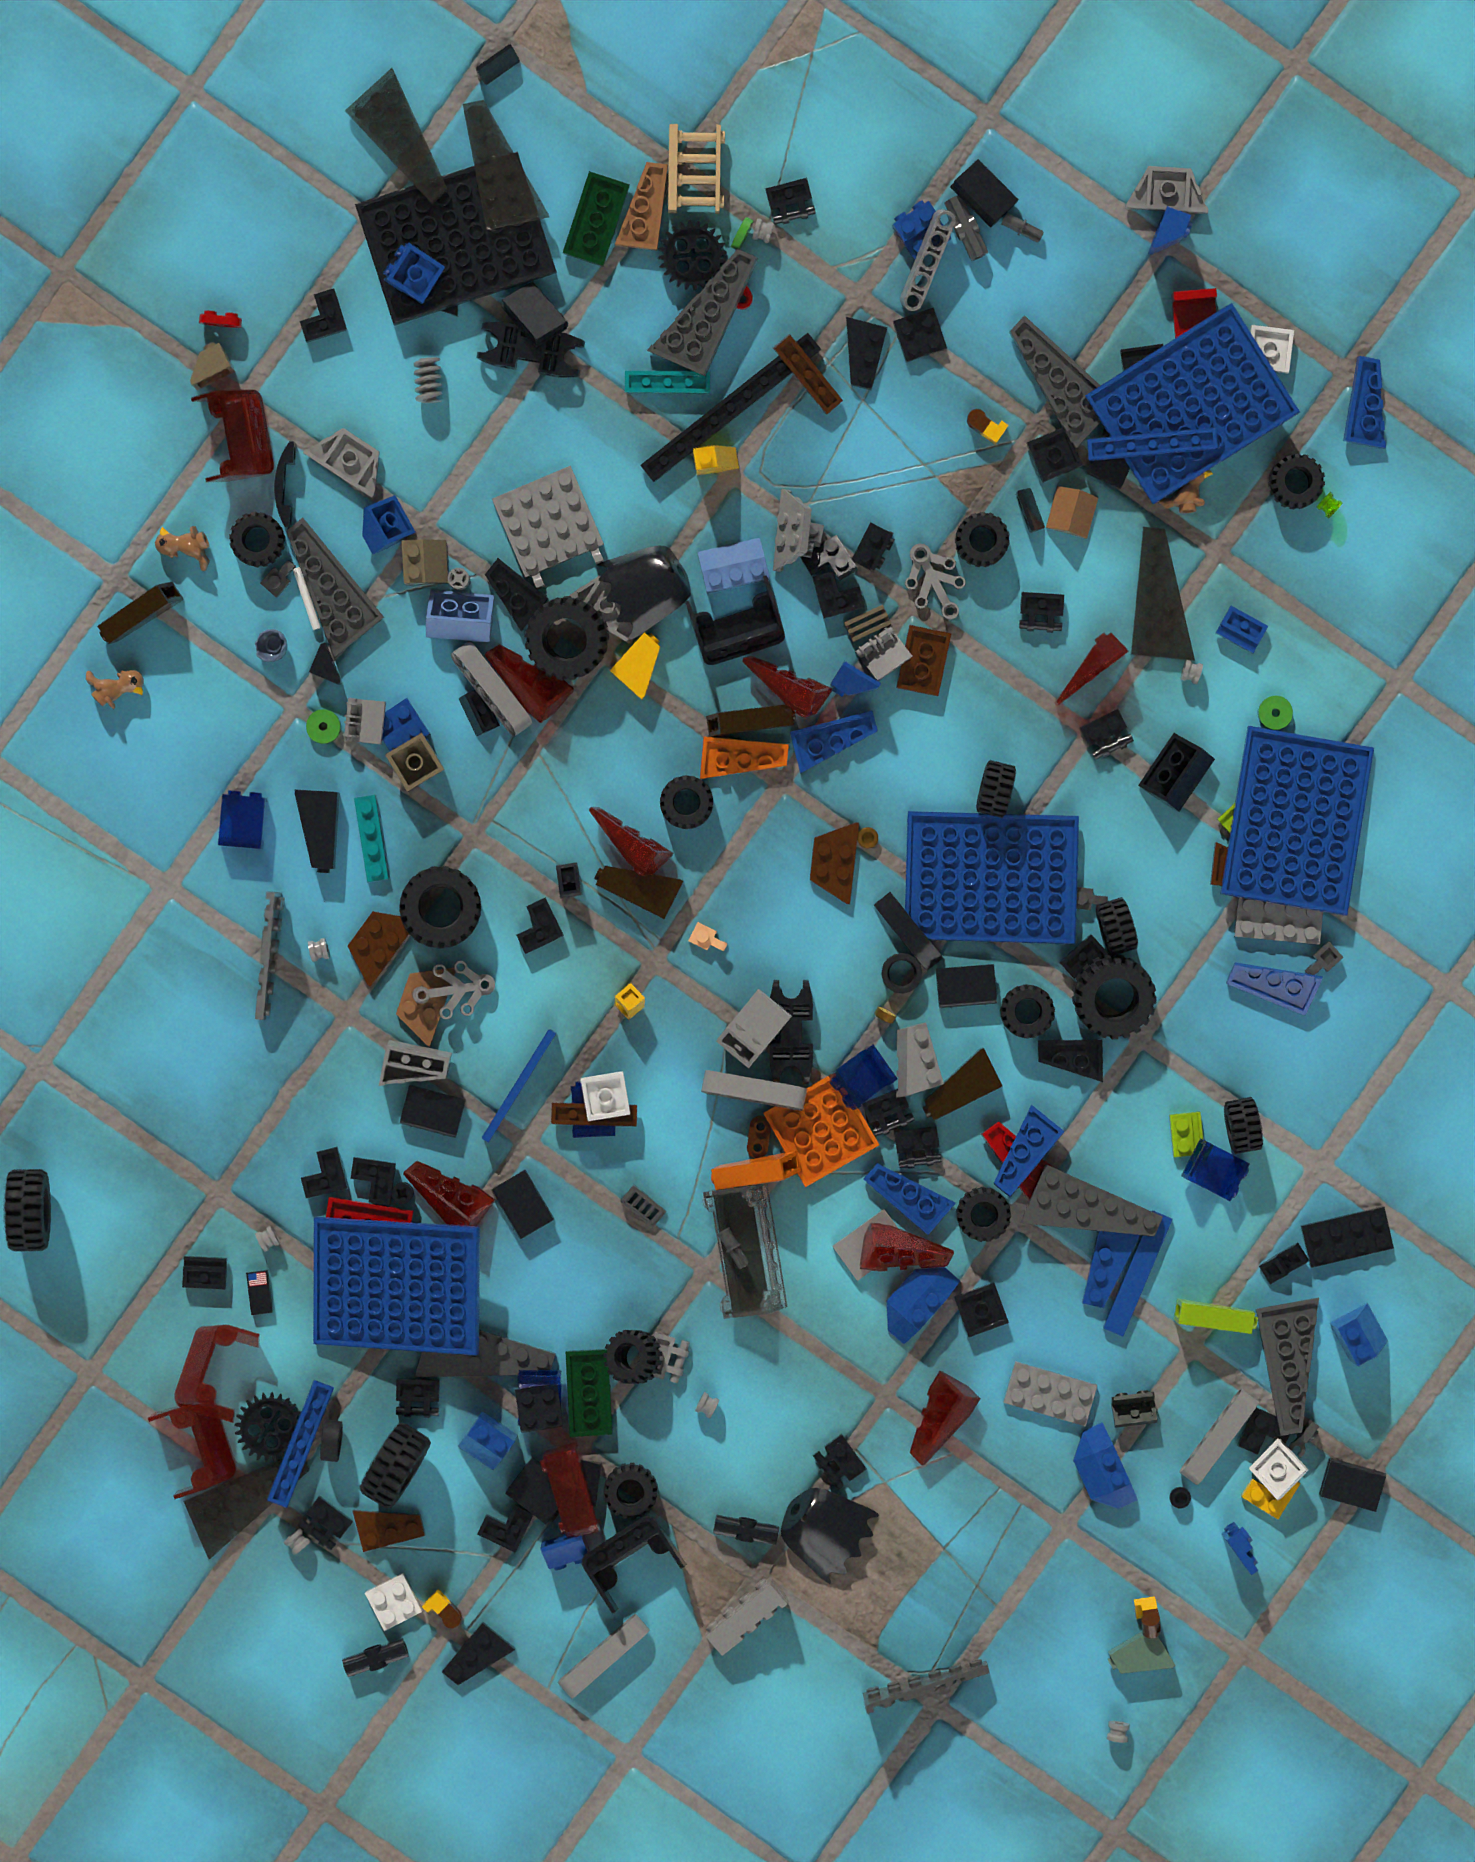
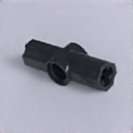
M716 1515L713 1533L735 1537L736 1540L752 1543L757 1541L776 1545L779 1526L759 1523L755 1519L739 1517L738 1519Z
M399 1639L385 1645L371 1646L361 1653L343 1658L342 1662L345 1673L350 1677L368 1670L375 1671L384 1668L391 1662L409 1657V1653L404 1639Z

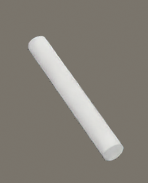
M295 568L293 572L312 629H320L321 626L301 568Z

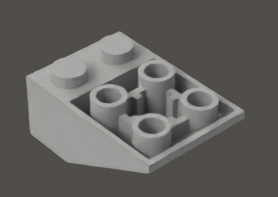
M758 989L716 1042L749 1068L792 1016Z

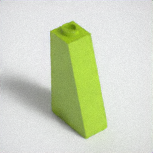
M1178 1298L1174 1314V1320L1178 1324L1252 1334V1330L1256 1329L1258 1317L1251 1310Z

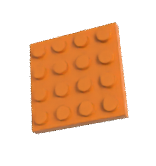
M838 1071L806 1088L807 1093L803 1111L774 1106L763 1112L785 1153L797 1151L801 1172L797 1174L805 1187L879 1146L878 1141Z

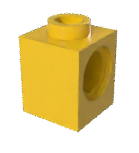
M630 983L615 996L614 1006L630 1020L645 1007V997Z

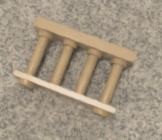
M669 124L668 213L677 214V208H681V205L715 206V214H720V208H724V195H720L721 144H725V131H721V125H717L716 133H682V130H678V124ZM682 141L716 142V154H682V152H678V143H682ZM682 163H716V176L682 175V173H678V165H682ZM682 184L716 185V196L681 197V195H677V186H682Z

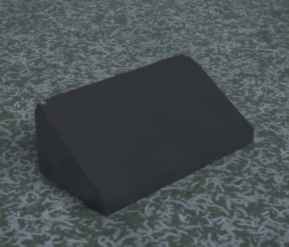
M508 44L477 66L476 72L483 83L488 85L519 63L520 60L512 45Z
M1031 488L1017 491L1016 497L1029 532L1033 533L1045 528Z
M476 690L459 698L476 736H480L500 726L495 714Z
M581 1460L575 1498L576 1503L596 1507L602 1462Z

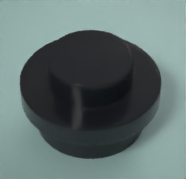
M1176 1487L1171 1491L1169 1499L1174 1507L1181 1509L1189 1505L1191 1495L1186 1488Z

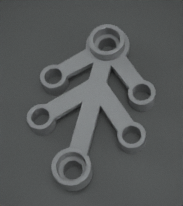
M925 544L914 545L910 551L913 566L909 577L905 581L906 588L914 590L917 587V576L921 566L926 573L920 594L915 599V606L919 609L927 606V597L932 585L943 606V617L948 620L955 619L959 614V608L955 603L950 602L940 581L951 584L956 589H962L966 581L962 576L955 577L933 570L930 562L940 564L946 570H952L956 565L955 559L932 554L930 548ZM923 551L924 557L918 558L916 553ZM946 560H952L953 566L947 567L945 565ZM962 579L963 585L957 586L955 580ZM908 580H914L915 586L909 587L907 584ZM920 598L924 599L925 605L919 606L917 600ZM949 607L953 608L954 614L948 615L946 609Z
M457 961L453 966L454 971L460 974L463 973L472 981L471 983L464 984L446 971L444 965L437 964L433 967V974L443 978L452 986L435 989L419 986L413 990L412 998L416 1003L423 1004L429 998L453 994L448 1003L439 1011L441 1018L450 1019L453 1015V1009L466 992L474 991L468 1002L460 1007V1012L465 1016H469L473 1013L474 1006L481 996L489 995L493 992L495 988L494 979L487 974L478 975L469 969L464 961ZM462 963L464 965V969L462 971H458L457 964ZM439 966L443 968V973L440 975L436 973V968ZM482 981L488 982L486 989L481 987ZM420 991L425 992L424 999H419L418 993ZM464 1006H470L471 1010L469 1013L463 1011ZM448 1009L450 1011L449 1016L444 1017L442 1011Z

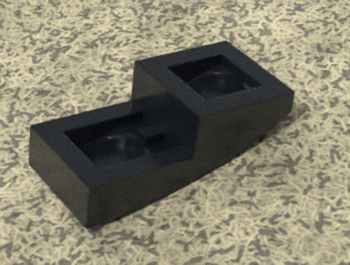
M1297 1242L1259 1265V1268L1268 1282L1272 1284L1287 1276L1291 1271L1306 1264L1309 1259Z

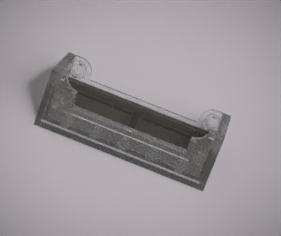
M760 1183L720 1190L712 1189L703 1192V1205L709 1212H713L726 1296L720 1302L723 1318L770 1314L788 1307L768 1184ZM730 1227L737 1242L741 1243L740 1248L749 1262L742 1269L737 1267L730 1253H726L727 1249L718 1236V1233Z

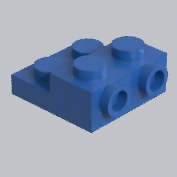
M922 200L912 207L913 211L906 215L903 212L894 218L895 223H893L892 227L914 261L931 219L936 212L930 201L924 203ZM939 234L932 237L931 243L933 246L939 244Z
M410 243L405 244V246L400 245L394 255L397 257L394 264L389 263L383 274L386 275L384 281L422 304L445 267Z
M408 698L385 712L382 740L390 751L420 733H423L427 741L429 740L427 736L430 735V732Z
M1235 1522L1230 1523L1224 1528L1225 1532L1222 1535L1248 1572L1253 1575L1259 1571L1255 1566L1258 1562L1250 1552L1253 1549L1250 1542L1253 1540L1243 1527L1239 1529Z

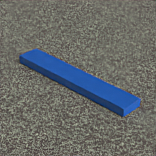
M1216 427L1087 439L1089 461L1218 449Z
M552 1029L548 1030L483 1134L482 1139L486 1142H490L555 1037L556 1032Z
M1153 1210L1152 1212L1163 1216L1155 1236H1141L1103 1326V1329L1122 1337L1125 1334L1172 1222V1218Z
M313 1380L267 1501L285 1508L288 1507L334 1390L333 1386Z

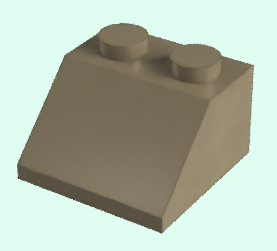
M215 342L204 346V350L199 353L190 379L191 385L196 390L236 372L220 343L215 344Z
M421 539L401 541L405 585L449 583L446 540Z
M423 733L385 754L407 792L445 770Z

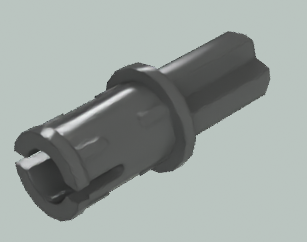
M1008 212L1001 225L1017 232L1018 236L1021 234L1035 242H1039L1044 233L1042 230L1026 223L1027 220L1023 221Z
M730 1227L718 1233L727 1249L726 1253H730L739 1269L746 1267L749 1262L740 1248L741 1243L737 1242Z

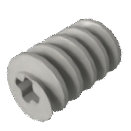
M421 358L414 362V367L420 368L414 371V375L420 377L414 381L415 384L421 385L415 388V392L421 394L415 397L416 401L421 403L442 402V400L436 399L437 396L442 395V392L436 390L442 384L435 382L436 379L441 378V375L435 373L436 370L441 369V366L435 365V362L440 361V358Z

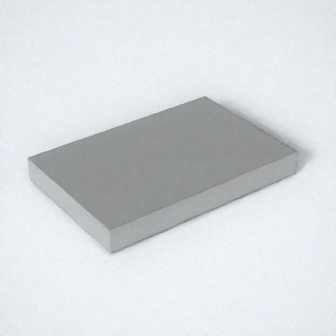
M883 1209L832 1247L858 1281L907 1246L909 1242L886 1210Z

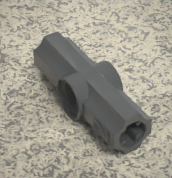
M959 196L952 197L944 202L947 211H950L955 216L954 231L958 239L963 242L971 261L988 254V250L979 233V226L974 216L970 215L966 203Z

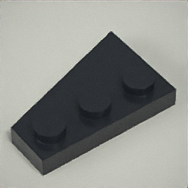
M846 317L851 386L872 390L888 327Z
M499 558L496 559L485 573L486 578L522 632L530 618L534 615L533 613L543 606L548 598Z
M1102 1039L1038 1040V1062L1103 1082Z

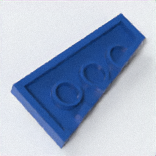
M1364 356L1357 357L1343 441L1385 449V424L1382 414L1383 399H1381L1382 378L1379 359Z
M873 711L791 731L790 736L800 773L878 732Z
M1235 962L1226 984L1306 1016L1323 980V976Z
M1031 1105L994 1181V1185L1011 1197L1065 1131Z
M878 1163L863 1178L927 1235L930 1234L956 1204V1202Z
M1098 1231L1082 1300L1083 1304L1104 1308L1140 1235Z

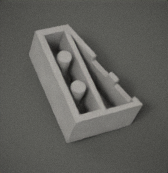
M926 1022L897 1030L898 1091H896V1098L943 1085L944 1082Z
M389 1040L386 1045L379 1086L411 1081L446 1079L452 1053Z

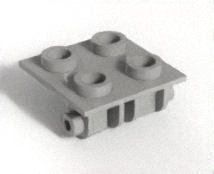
M885 627L883 632L877 636L874 635L873 639L870 638L869 642L862 647L859 646V649L855 651L877 681L913 657L895 634L892 627Z
M348 698V702H346L348 704L347 715H345L346 721H344L346 724L345 733L343 734L344 741L382 744L386 702Z

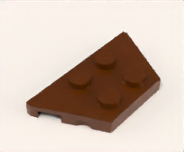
M858 822L814 838L810 881L846 904H850L859 828Z
M372 911L348 944V948L370 987L409 935L402 924L401 916Z

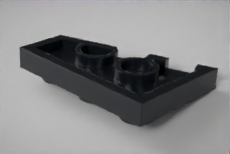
M482 1622L445 1666L442 1673L455 1684L460 1685L513 1652L516 1648Z

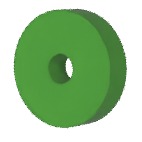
M748 217L744 219L735 235L731 248L735 250L741 249L753 226L754 220Z
M1270 696L1264 699L1258 708L1259 721L1264 727L1271 730H1279L1286 727L1293 716L1290 702L1281 696ZM1273 709H1277L1279 711V715L1277 717H1274L1272 715Z
M321 709L309 716L306 730L313 741L327 744L333 742L339 736L341 723L335 713ZM321 723L327 724V729L325 731H322L320 729Z

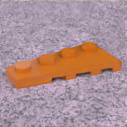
M704 736L700 779L787 766L789 744Z

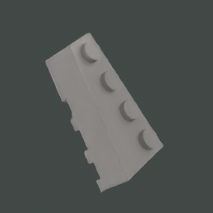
M771 1578L767 1581L765 1579L761 1580L755 1586L756 1590L752 1594L746 1593L739 1599V1605L735 1608L732 1606L722 1614L724 1617L719 1622L715 1620L706 1628L705 1637L722 1656L742 1641L746 1632L750 1634L756 1630L761 1624V1619H770L776 1612V1607L780 1606L782 1609L787 1605L786 1595Z

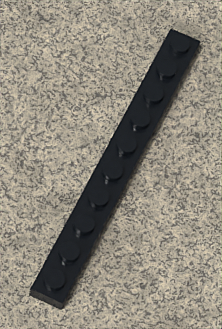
M809 333L796 341L809 359L821 351V348ZM777 356L640 466L654 483L691 454L693 449L700 447L791 375V370Z

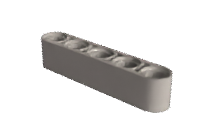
M940 209L934 213L900 297L902 306L910 311H916L921 308L956 221L955 216L950 211ZM943 214H947L949 218L945 225H941L939 222ZM939 234L940 242L933 246L931 239L934 235ZM930 254L932 262L925 266L923 258ZM918 275H923V284L916 286L915 278ZM910 295H915V304L908 306L907 298Z
M467 641L451 653V658L512 736L518 735L532 724L529 714L472 642Z
M705 1070L701 1092L803 1111L807 1089L794 1085Z
M1240 1389L1183 1464L1179 1473L1194 1484H1200L1256 1409L1259 1401L1243 1389Z
M634 1614L568 1671L557 1683L573 1699L640 1641L650 1629L637 1614Z

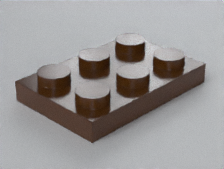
M909 625L905 647L913 657L901 665L896 688L938 697L952 633Z

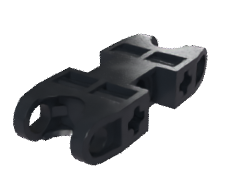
M506 322L482 323L481 329L491 332V335L498 339V343L493 350L486 351V353L477 352V359L496 367L516 370L518 360L540 363L538 370L540 375L557 378L580 376V370L571 368V365L564 361V355L568 350L575 349V347L584 348V340L567 333H560L555 336L554 347V337L535 347L527 337L522 336L523 332L516 324Z
M773 980L770 998L784 1010H789L786 1012L792 1016L780 1030V1043H770V1068L773 1082L779 1083L780 1075H782L784 1068L792 1065L796 1066L800 1070V1074L803 1075V1084H809L813 1065V1044L802 1043V1020H813V999L809 980H803V989H800L799 995L792 999L783 995L782 989H779V980Z

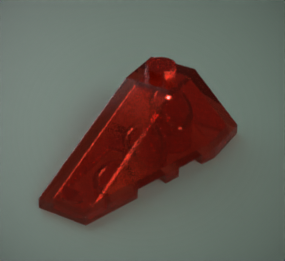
M1103 633L1094 640L1096 644L1090 649L1055 701L1057 706L1129 652L1112 633L1108 635Z
M500 644L485 654L522 707L540 723L554 715L574 691V688L565 680H558L557 677L545 675L546 672L543 670L539 671L535 667L536 663L534 665L527 663L521 655Z
M748 656L742 660L789 708L795 710V713L801 717L806 718L807 716L817 714L832 693L833 688L809 677L807 680L797 678L796 672L790 670L779 671L777 670V665L757 657Z
M590 807L589 811L627 863L634 867L633 871L641 876L653 875L674 854L652 838L649 840L645 837H640V831L626 825L623 827V822L602 808Z
M419 1161L413 1163L403 1173L447 1225L477 1227L495 1202V1199L481 1188L473 1184L470 1187L459 1182V1178L453 1177L452 1179L442 1175L440 1170Z
M870 1223L864 1235L859 1266L860 1269L879 1272L887 1271L889 1267H900V1270H907V1266L919 1265L921 1268L947 1267L954 1255V1250L891 1225Z
M943 1371L938 1372L927 1393L929 1400L926 1408H923L921 1413L924 1415L922 1423L916 1429L910 1449V1454L921 1465H925L970 1417L981 1399L969 1386Z

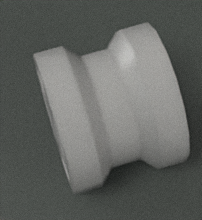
M757 218L752 239H762L764 243L769 244L774 223H765L762 219Z
M454 568L448 574V582L452 588L463 590L469 585L470 577L464 569Z
M1186 659L1180 680H1191L1193 684H1198L1203 664H1193L1190 660Z
M325 938L320 939L318 942H308L312 962L318 961L319 958H330Z
M272 1226L267 1227L264 1232L259 1231L255 1233L264 1252L268 1251L273 1245H280V1240Z
M704 1392L695 1411L704 1413L710 1419L719 1403V1399H712L708 1393Z
M298 1529L283 1542L286 1546H290L293 1555L299 1553L311 1542L302 1535L301 1529Z
M1109 1721L1108 1727L1110 1732L1107 1734V1740L1127 1743L1128 1736L1126 1734L1130 1724L1120 1721Z

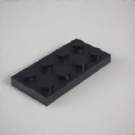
M1384 1206L1300 1226L1311 1268L1394 1249Z

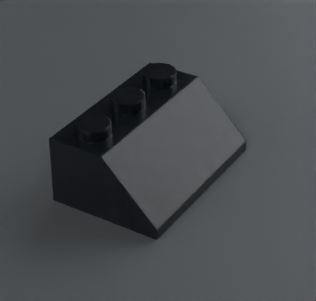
M1173 733L1138 786L1167 806L1180 812L1215 759L1203 748Z

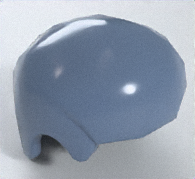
M267 629L263 631L255 642L256 655L264 662H275L282 659L286 654L287 641L284 634L278 630Z

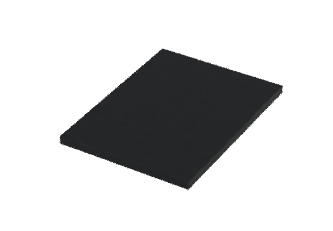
M518 151L355 204L394 326L557 273ZM410 243L445 267L422 304L384 281L386 277L383 274L389 263L394 264L397 257L394 255L400 245L405 246V244Z

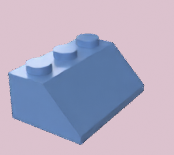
M760 538L697 552L707 594L764 581L763 576L766 575L768 580L770 578Z
M430 590L426 614V637L490 642L494 595Z

